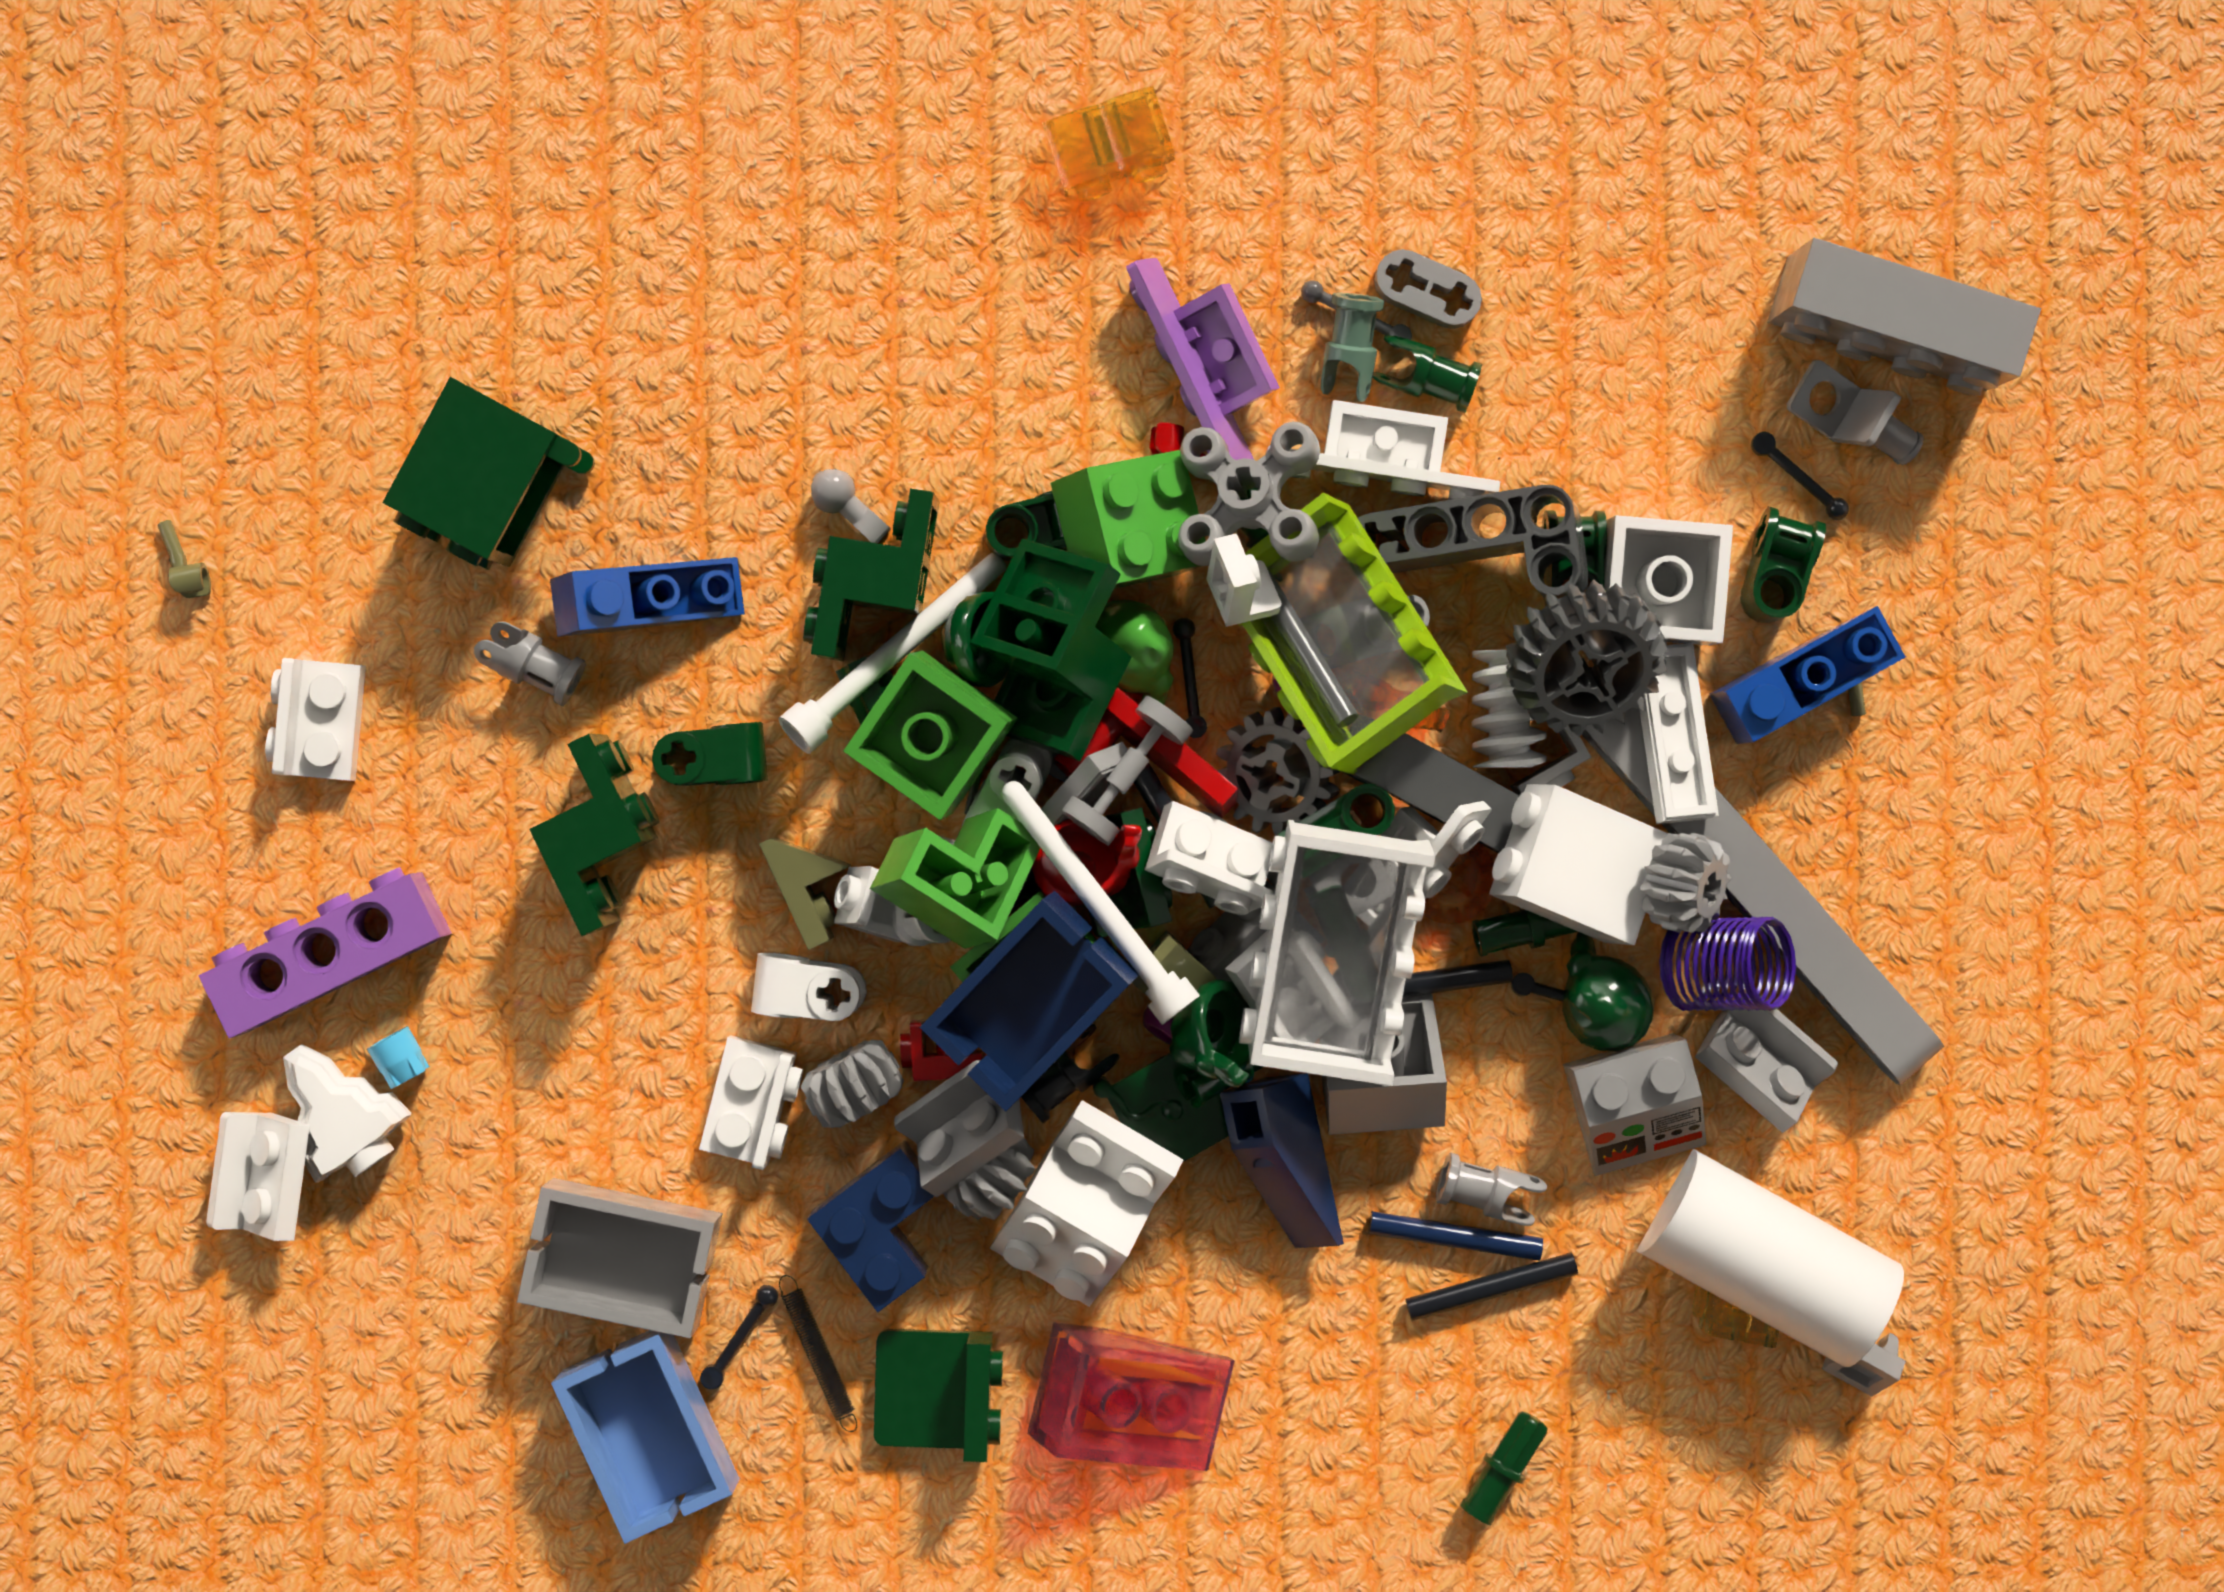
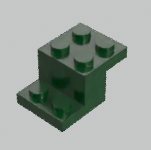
M910 488L908 502H897L892 535L896 536V540L902 541L901 547L830 536L828 549L818 548L814 563L813 583H817L821 587L818 608L808 607L803 633V641L812 644V655L844 662L853 605L918 615L922 612L940 504L934 492Z
M1026 539L1021 540L970 641L971 644L1009 671L994 700L1018 717L1006 736L1081 761L1132 656L1095 627L1121 575L1110 564Z
M587 734L567 744L593 798L529 829L581 936L600 931L621 920L616 911L617 908L623 906L618 890L608 875L600 878L596 868L657 839L658 837L653 826L660 823L655 808L647 794L643 792L638 795L627 774L634 771V767L624 746L619 740L612 742L608 735Z

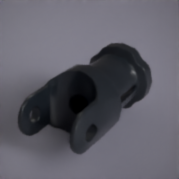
M1092 1023L1021 1096L1042 1123L1051 1118L1050 1111L1076 1090L1083 1093L1119 1060V1054L1115 1053L1106 1057L1092 1069L1088 1070L1078 1067L1074 1057L1075 1050L1095 1032V1024Z

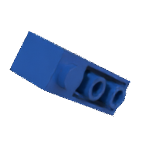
M737 557L571 571L550 579L557 637L614 632L745 614Z
M1875 606L1754 668L1711 692L1709 695L1736 744L1752 743L1904 659L1906 656L1879 607Z

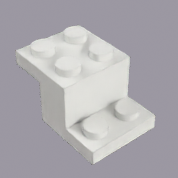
M1081 1100L1044 1154L1026 1187L1027 1191H1024L1017 1206L998 1232L990 1249L1002 1255L1014 1268L1029 1271L1053 1285L1055 1290L1062 1296L1071 1300H1078L1090 1307L1127 1259L1154 1204L1175 1178L1183 1159Z

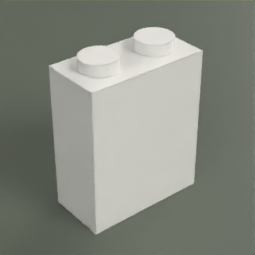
M1527 784L1524 792L1518 797L1513 806L1511 814L1513 825L1505 848L1500 851L1495 859L1492 870L1494 881L1489 895L1602 942L1634 946L1646 913L1642 908L1645 893L1640 889L1646 878L1644 867L1649 866L1652 860V849L1654 846L1661 845L1662 840L1668 833L1560 786Z

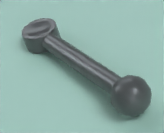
M1310 280L1304 283L1301 288V295L1305 301L1309 303L1319 301L1336 310V306L1331 303L1332 295L1325 292L1318 281ZM1376 318L1374 330L1385 336H1399L1411 340L1412 333L1406 325L1397 324L1391 326Z

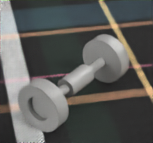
M1149 696L1144 697L1135 712L1152 728L1136 749L1130 747L1106 779V782L1109 784L1108 788L1092 808L1082 800L1072 796L1061 810L1076 825L1108 846L1120 830L1104 817L1103 813L1119 792L1125 794L1149 762L1145 756L1162 734L1169 740L1183 746L1193 732L1192 727L1180 716Z

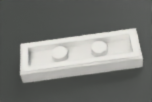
M1693 643L1667 645L1668 651L1663 654L1666 660L1667 672L1656 676L1659 681V692L1643 694L1645 711L1639 709L1656 824L1712 819L1719 816L1694 646Z

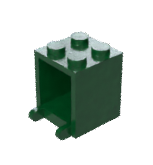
M449 377L382 503L398 511L393 522L405 529L437 543L442 535L450 539L445 550L455 556L487 570L490 569L493 562L510 567L564 466L579 474H588L593 470L595 460L589 452L581 449L569 440L462 382Z

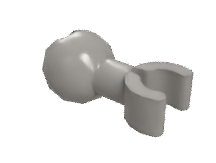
M826 469L815 474L811 484V496L818 509L826 513L834 514L839 512L872 543L878 544L891 530L886 523L855 496L854 481L847 472L838 469Z

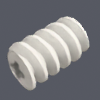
M1507 650L1472 651L1473 658L1489 664L1488 668L1472 674L1473 681L1489 687V691L1472 697V704L1489 710V714L1472 721V727L1489 733L1488 738L1474 742L1472 750L1489 756V761L1473 767L1531 768L1546 762V755L1530 749L1531 744L1546 739V732L1530 726V721L1533 719L1530 717L1527 709H1524L1516 701L1512 692L1514 687H1511L1506 676V666L1510 664L1506 657Z

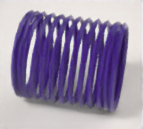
M1773 916L1718 918L1717 920H1711L1710 926L1705 932L1694 931L1691 933L1685 951L1684 974L1688 992L1694 1002L1687 996L1681 977V955L1684 941L1689 933L1684 931L1677 949L1676 978L1680 992L1687 1003L1682 1001L1678 995L1673 979L1672 959L1675 943L1680 933L1667 930L1661 944L1659 958L1660 978L1666 995L1672 1004L1682 1011H1771L1779 1009L1789 998L1794 986L1796 973L1795 949L1791 936L1784 924ZM1768 925L1774 929L1779 937L1785 967L1782 989L1779 997L1772 1004L1770 1003L1774 1000L1780 985L1781 960L1776 938ZM1761 926L1764 927L1770 936L1776 962L1775 984L1771 996L1766 1002L1764 1001L1771 987L1773 965L1771 949L1766 935L1760 928ZM1757 931L1761 935L1766 950L1768 967L1766 986L1761 998L1759 993L1763 985L1764 959ZM1696 933L1699 936L1695 943L1692 963L1693 979L1695 982L1697 993L1699 994L1698 998L1696 997L1693 991L1689 971V957L1691 952V946L1696 936ZM1719 938H1720V941H1721V943H1720V948H1719V945H1718V940H1719ZM1727 939L1729 940V946H1728V947H1727V944H1726ZM1736 939H1737V942H1738V944H1737V949H1736V946H1735V940H1736ZM1753 941L1758 951L1759 976L1756 989L1754 985L1756 964ZM1700 943H1702L1703 946L1701 955V977L1703 981L1702 989L1698 978V954ZM1715 953H1716L1717 968H1718V970H1717V979L1715 978ZM1732 953H1733V962H1734V975H1733V978H1732ZM1724 955H1725V965H1726L1725 980H1724V975H1723V956H1724Z

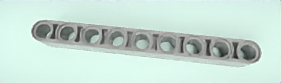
M1631 707L1625 712V725L1615 720V718L1606 721L1603 734L1594 729L1592 724L1587 725L1581 735L1655 816L1639 709ZM1716 787L1715 793L1719 816L1712 819L1662 824L1671 834L1685 833L1691 835V833L1708 836L1710 840L1722 844L1723 852L1728 854L1730 859L1727 873L1731 875V880L1726 886L1725 893L1727 898L1744 917L1773 916L1784 924L1791 936L1795 949V974L1893 1082L1901 1086L1944 1047L1934 1031ZM1768 925V927L1770 928V930L1776 938L1777 945L1780 951V957L1784 961L1783 950L1780 944L1779 937L1774 931V929ZM1761 926L1760 928L1766 935L1769 945L1773 948L1770 936L1764 927Z

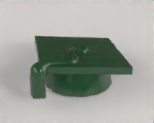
M1171 1053L1164 1055L1113 1085L1109 1083L1105 1076H1102L1093 1084L1094 1094L1099 1098L1108 1099L1122 1124L1182 1158L1183 1162L1229 1137L1220 1093L1206 1101L1201 1107H1193L1191 1105L1192 1099L1186 1101L1183 1097L1177 1080L1179 1075L1192 1069L1174 1061Z

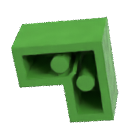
M996 808L965 819L953 845L926 827L894 838L870 889L966 949L998 940L1038 855L1040 846L1021 822L1001 809Z

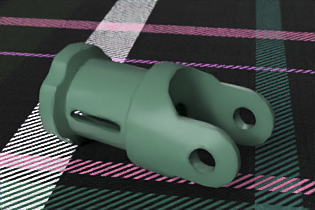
M1333 293L1331 303L1336 306L1332 341L1325 343L1321 391L1327 395L1332 391L1336 379L1337 365L1340 361L1354 366L1359 376L1356 395L1358 401L1364 402L1370 393L1377 356V349L1372 346L1376 315L1378 311L1383 310L1384 300L1356 293Z

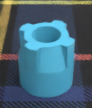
M408 1026L367 1048L376 1067L384 1076L391 1089L419 1075L426 1068L430 1067Z

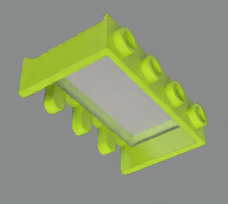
M1322 493L1301 509L1312 518L1319 534L1317 549L1310 557L1298 562L1284 559L1279 556L1272 546L1269 535L1249 549L1245 555L1252 554L1256 561L1261 560L1265 563L1268 572H1272L1356 709L1359 717L1346 727L1339 728L1271 616L1237 625H1243L1253 641L1248 645V648L1254 660L1267 673L1272 672L1280 685L1281 690L1277 692V696L1284 709L1294 719L1301 720L1311 737L1306 740V743L1314 758L1325 768L1330 767L1354 774L1357 772L1356 768L1443 704L1467 694L1468 691L1350 505L1326 493ZM1301 531L1293 532L1287 539L1298 537Z

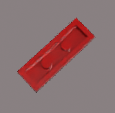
M1117 687L1081 761L1057 754L1052 760L1069 777L1088 755L1111 747L1120 736H1123L1134 747H1138L1152 727L1135 712L1138 704ZM1161 734L1146 757L1212 813L1223 818L1236 804L1238 788L1185 743L1183 746L1178 745Z

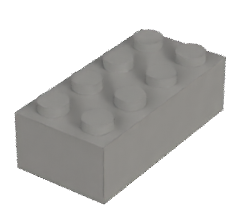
M1814 237L1787 257L1767 323L1782 327L1780 334L1787 339L1800 343L1814 344L1816 338L1837 344L1836 352L1842 356L1859 361H1870L1871 355L1892 361L1891 369L1899 374L1914 378H1925L1926 374L1930 373L1948 379L1946 386L1951 390L1979 396L1982 390L1996 389L1998 386L2021 376L2042 308Z

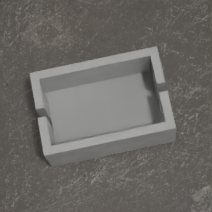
M552 1178L540 1189L530 1239L538 1240V1242L527 1252L517 1303L691 1338L700 1325L710 1275L705 1273L713 1263L723 1213ZM552 1233L550 1242L544 1241V1239Z

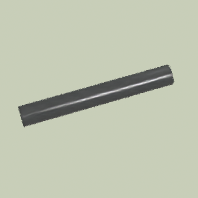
M1269 572L1282 603L1280 612L1277 615L1271 616L1337 726L1343 728L1350 725L1359 717V714L1272 572Z

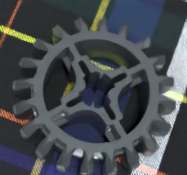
M1593 579L1586 592L1581 593L1577 586L1569 583L1567 596L1560 599L1547 592V606L1542 610L1527 606V618L1530 624L1513 625V636L1516 642L1506 645V657L1510 663L1506 666V676L1511 687H1514L1512 692L1516 701L1524 709H1527L1530 717L1537 724L1546 721L1549 728H1552L1556 733H1559L1568 725L1571 732L1580 737L1586 726L1591 724L1594 729L1603 734L1605 722L1613 718L1625 725V712L1631 707L1645 711V700L1642 695L1659 692V681L1656 676L1667 672L1666 660L1663 654L1668 650L1666 647L1667 641L1660 630L1661 624L1655 613L1649 611L1643 599L1637 597L1635 593L1628 596L1625 589L1619 587L1617 583L1605 591L1602 584ZM1580 650H1583L1588 659L1592 660L1593 667H1589L1585 659L1581 658Z

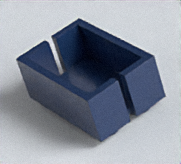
M1056 891L1043 898L920 1027L957 1065H960L978 1047L987 1055L967 1074L1005 1112L1139 976L1131 964L1102 936L1093 944L1085 937L1093 927Z

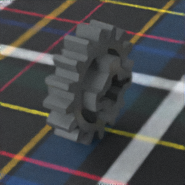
M1274 707L1265 711L1264 717L1259 712L1244 717V726L1239 724L1226 732L1233 744H1227L1217 749L1216 755L1227 761V767L1218 770V772L1238 788L1237 803L1239 806L1236 808L1233 817L1239 820L1250 814L1254 817L1252 830L1257 833L1268 828L1270 823H1272L1275 836H1278L1279 832L1286 829L1288 820H1294L1295 823L1324 807L1326 803L1322 799H1331L1339 794L1340 789L1328 781L1330 776L1341 771L1330 767L1325 768L1314 758L1306 743V740L1311 736L1306 728L1302 726V721L1294 719L1290 714L1284 720L1281 707ZM1274 735V739L1268 742L1266 747H1252L1259 737ZM1273 762L1277 763L1276 768L1272 766ZM1279 775L1284 777L1283 781L1278 780ZM1299 795L1304 797L1296 807L1281 808L1282 803L1287 801L1289 796L1293 798Z

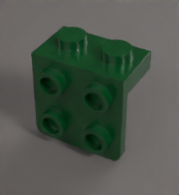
M885 1329L881 1331L876 1342L875 1441L881 1446L964 1449L963 1462H987L989 1445H1000L1001 1409H991V1386L1002 1387L1003 1351H992L993 1332Z

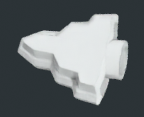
M303 1044L283 1057L288 1089L301 1107L297 1121L310 1125L305 1166L315 1183L326 1179L331 1173L344 1166H347L353 1176L357 1177L394 1150L386 1137L400 1123L405 1122L412 1113L393 1092L380 1094L364 1077H345L331 1058Z

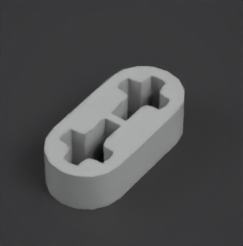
M1404 249L1392 251L1384 256L1375 272V289L1383 300L1441 327L1450 329L1463 327L1471 322L1480 310L1482 301L1481 291L1472 278L1416 252ZM1401 263L1407 264L1411 267L1409 276L1426 286L1422 291L1411 285H1406L1401 293L1391 289L1393 279L1385 274L1386 269L1397 270ZM1455 286L1460 287L1464 290L1462 300L1469 304V309L1459 308L1453 316L1448 315L1444 312L1446 302L1430 294L1432 288L1449 294Z

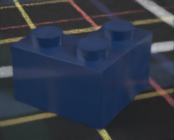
M905 1140L815 1207L807 1218L877 1313L925 1278L928 1269L926 1262L897 1225L934 1197V1195L921 1187L918 1156Z

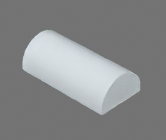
M1695 1149L1691 1151L1636 1250L1638 1253L1844 1367H1851L1859 1362L1878 1340L1895 1309L1904 1280V1270L1900 1263Z

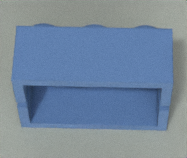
M652 1330L646 1331L620 1343L613 1353L609 1348L563 1369L551 1382L624 1544L672 1523L679 1510H681L683 1517L733 1494L740 1478L674 1335ZM685 1494L683 1500L680 1502L678 1496Z

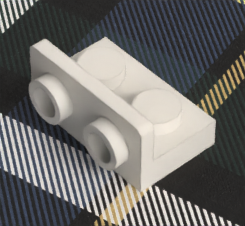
M292 658L282 659L281 669L274 671L271 681V700L273 704H278L276 727L269 729L265 745L266 759L268 762H273L272 774L356 781L366 666Z
M1175 801L1164 805L1146 864V871L1163 877L1162 883L1172 890L1189 894L1196 893L1197 891L1214 898V904L1219 909L1238 915H1246L1253 910L1261 908L1264 894H1274L1273 890L1264 887L1269 872L1273 842Z
M731 1035L727 1037L699 1150L752 1163V1168L760 1170L766 1168L770 1157L780 1159L789 1125L779 1123L784 1102H795L803 1074V1069L794 1067L797 1052Z
M224 1112L220 1117L206 1220L207 1226L216 1230L243 1229L273 1241H294L310 1125L274 1113Z

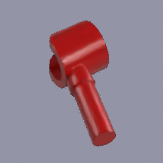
M1160 422L1157 426L1151 429L1149 445L1151 454L1155 455L1180 450L1184 437V427L1166 422ZM1201 453L1199 457L1206 456V454Z

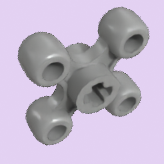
M1292 421L1284 423L1272 435L1270 448L1265 456L1257 461L1246 458L1233 459L1229 454L1228 445L1220 433L1211 428L1200 427L1186 434L1180 447L1182 462L1192 475L1199 479L1210 480L1218 488L1217 500L1213 507L1204 514L1189 517L1179 529V547L1189 561L1196 565L1209 566L1214 539L1232 535L1241 527L1265 529L1269 533L1271 544L1276 552L1288 561H1302L1315 552L1319 542L1316 524L1302 510L1290 509L1283 505L1280 498L1282 486L1288 478L1294 474L1308 472L1314 468L1319 460V441L1310 427L1301 422ZM1295 445H1302L1296 451H1289ZM1211 450L1206 456L1199 457L1204 451ZM1258 488L1259 491H1257V490H1251V498H1250V499H1247V500H1241V499H1240V497H1241V498H1248V495H1247V490H1248V489ZM1301 531L1298 537L1287 539L1293 532ZM1209 536L1204 543L1196 544L1202 537Z

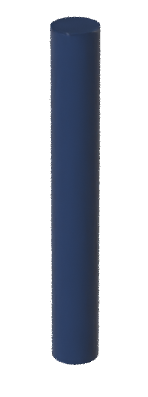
M1371 1211L1368 1234L1538 1261H1540L1543 1251V1238L1374 1211Z

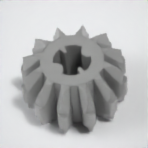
M1668 833L1662 840L1661 845L1654 846L1652 849V860L1649 866L1644 867L1646 871L1645 881L1640 886L1641 891L1645 893L1642 908L1644 912L1649 914L1652 923L1662 925L1663 929L1681 933V931L1693 933L1694 931L1705 932L1710 926L1711 920L1718 919L1720 916V905L1723 900L1728 899L1725 891L1727 884L1731 880V875L1727 873L1730 859L1729 855L1723 852L1722 844L1710 840L1708 836L1691 833V835Z
M865 1040L818 1064L817 1068L807 1073L800 1087L807 1098L805 1102L812 1115L817 1116L822 1127L834 1128L842 1127L851 1121L855 1122L860 1117L870 1114L878 1107L887 1104L889 1099L898 1095L904 1079L898 1070L900 1066L895 1056L887 1050L883 1041Z
M1023 1138L944 1192L945 1198L953 1204V1208L967 1217L972 1216L977 1220L987 1217L995 1220L1000 1215L1003 1207L1013 1209L1015 1197L1019 1192L1027 1191L1024 1185L1025 1179L1033 1174L1036 1169L1030 1162L1034 1149Z

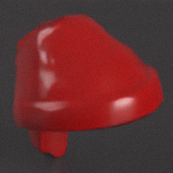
M1070 819L1054 825L1108 897L1125 888L1131 874V869L1137 867L1140 859L1137 846L1142 836L1140 826L1122 825L1121 829H1119L1120 832L1108 846L1088 834ZM1040 848L1032 865L1035 884L1046 897L1053 891H1056L1071 907H1086Z

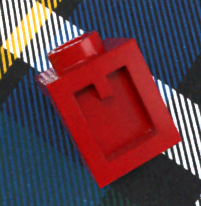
M924 1019L912 1020L910 1022V1033L900 1034L902 1068H912L913 1081L949 1079L972 1062L984 1058V1051L975 1050L960 1065H957L937 1044L936 1053H927L925 1032L920 1028L925 1022Z

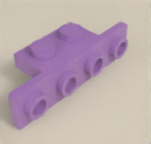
M1157 258L1141 259L1126 266V269L1131 278L1129 283L1131 294L1137 305L1142 310L1147 311L1157 332L1155 333V343L1158 351L1175 369L1182 384L1180 386V395L1184 405L1191 414L1198 417L1202 427L1211 428L1220 433L1228 445L1229 454L1233 459L1246 458L1254 460L1232 413L1278 390L1280 387L1230 283L1221 284L1189 303L1180 306Z

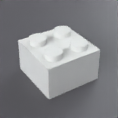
M1619 515L1607 519V548L1604 560L1605 591L1617 583L1619 587L1625 589L1628 596L1635 593L1637 597L1643 599L1649 611L1654 612L1661 624L1660 630L1667 642L1693 643L1708 646L1723 643L1733 525Z

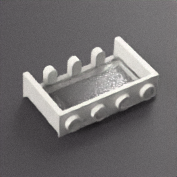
M1294 820L1287 821L1285 837L1274 836L1269 871L1278 873L1275 895L1264 894L1259 921V929L1268 930L1265 952L1254 951L1249 986L1257 987L1258 993L1255 1009L1244 1008L1239 1043L1248 1044L1251 1065L1393 1086L1394 1071L1391 1064V1056L1395 1035L1400 1036L1403 1028L1404 1012L1401 1002L1406 978L1411 979L1414 968L1412 943L1416 921H1422L1425 909V897L1422 891L1426 867H1433L1435 854L1429 840L1410 841L1295 823Z

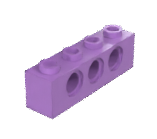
M401 867L396 868L369 881L372 892L352 901L347 892L316 907L320 917L302 926L299 925L297 918H293L264 932L267 943L250 951L247 950L244 943H241L211 957L215 968L198 976L228 1038L250 1032L451 935L452 932L423 873L416 872L404 875ZM372 908L382 911L388 920V931L381 940L372 938L365 930L364 919ZM320 933L330 937L335 945V957L329 965L320 963L314 957L312 951L313 941ZM267 959L278 963L283 972V980L277 990L268 988L262 982L260 976L261 966Z

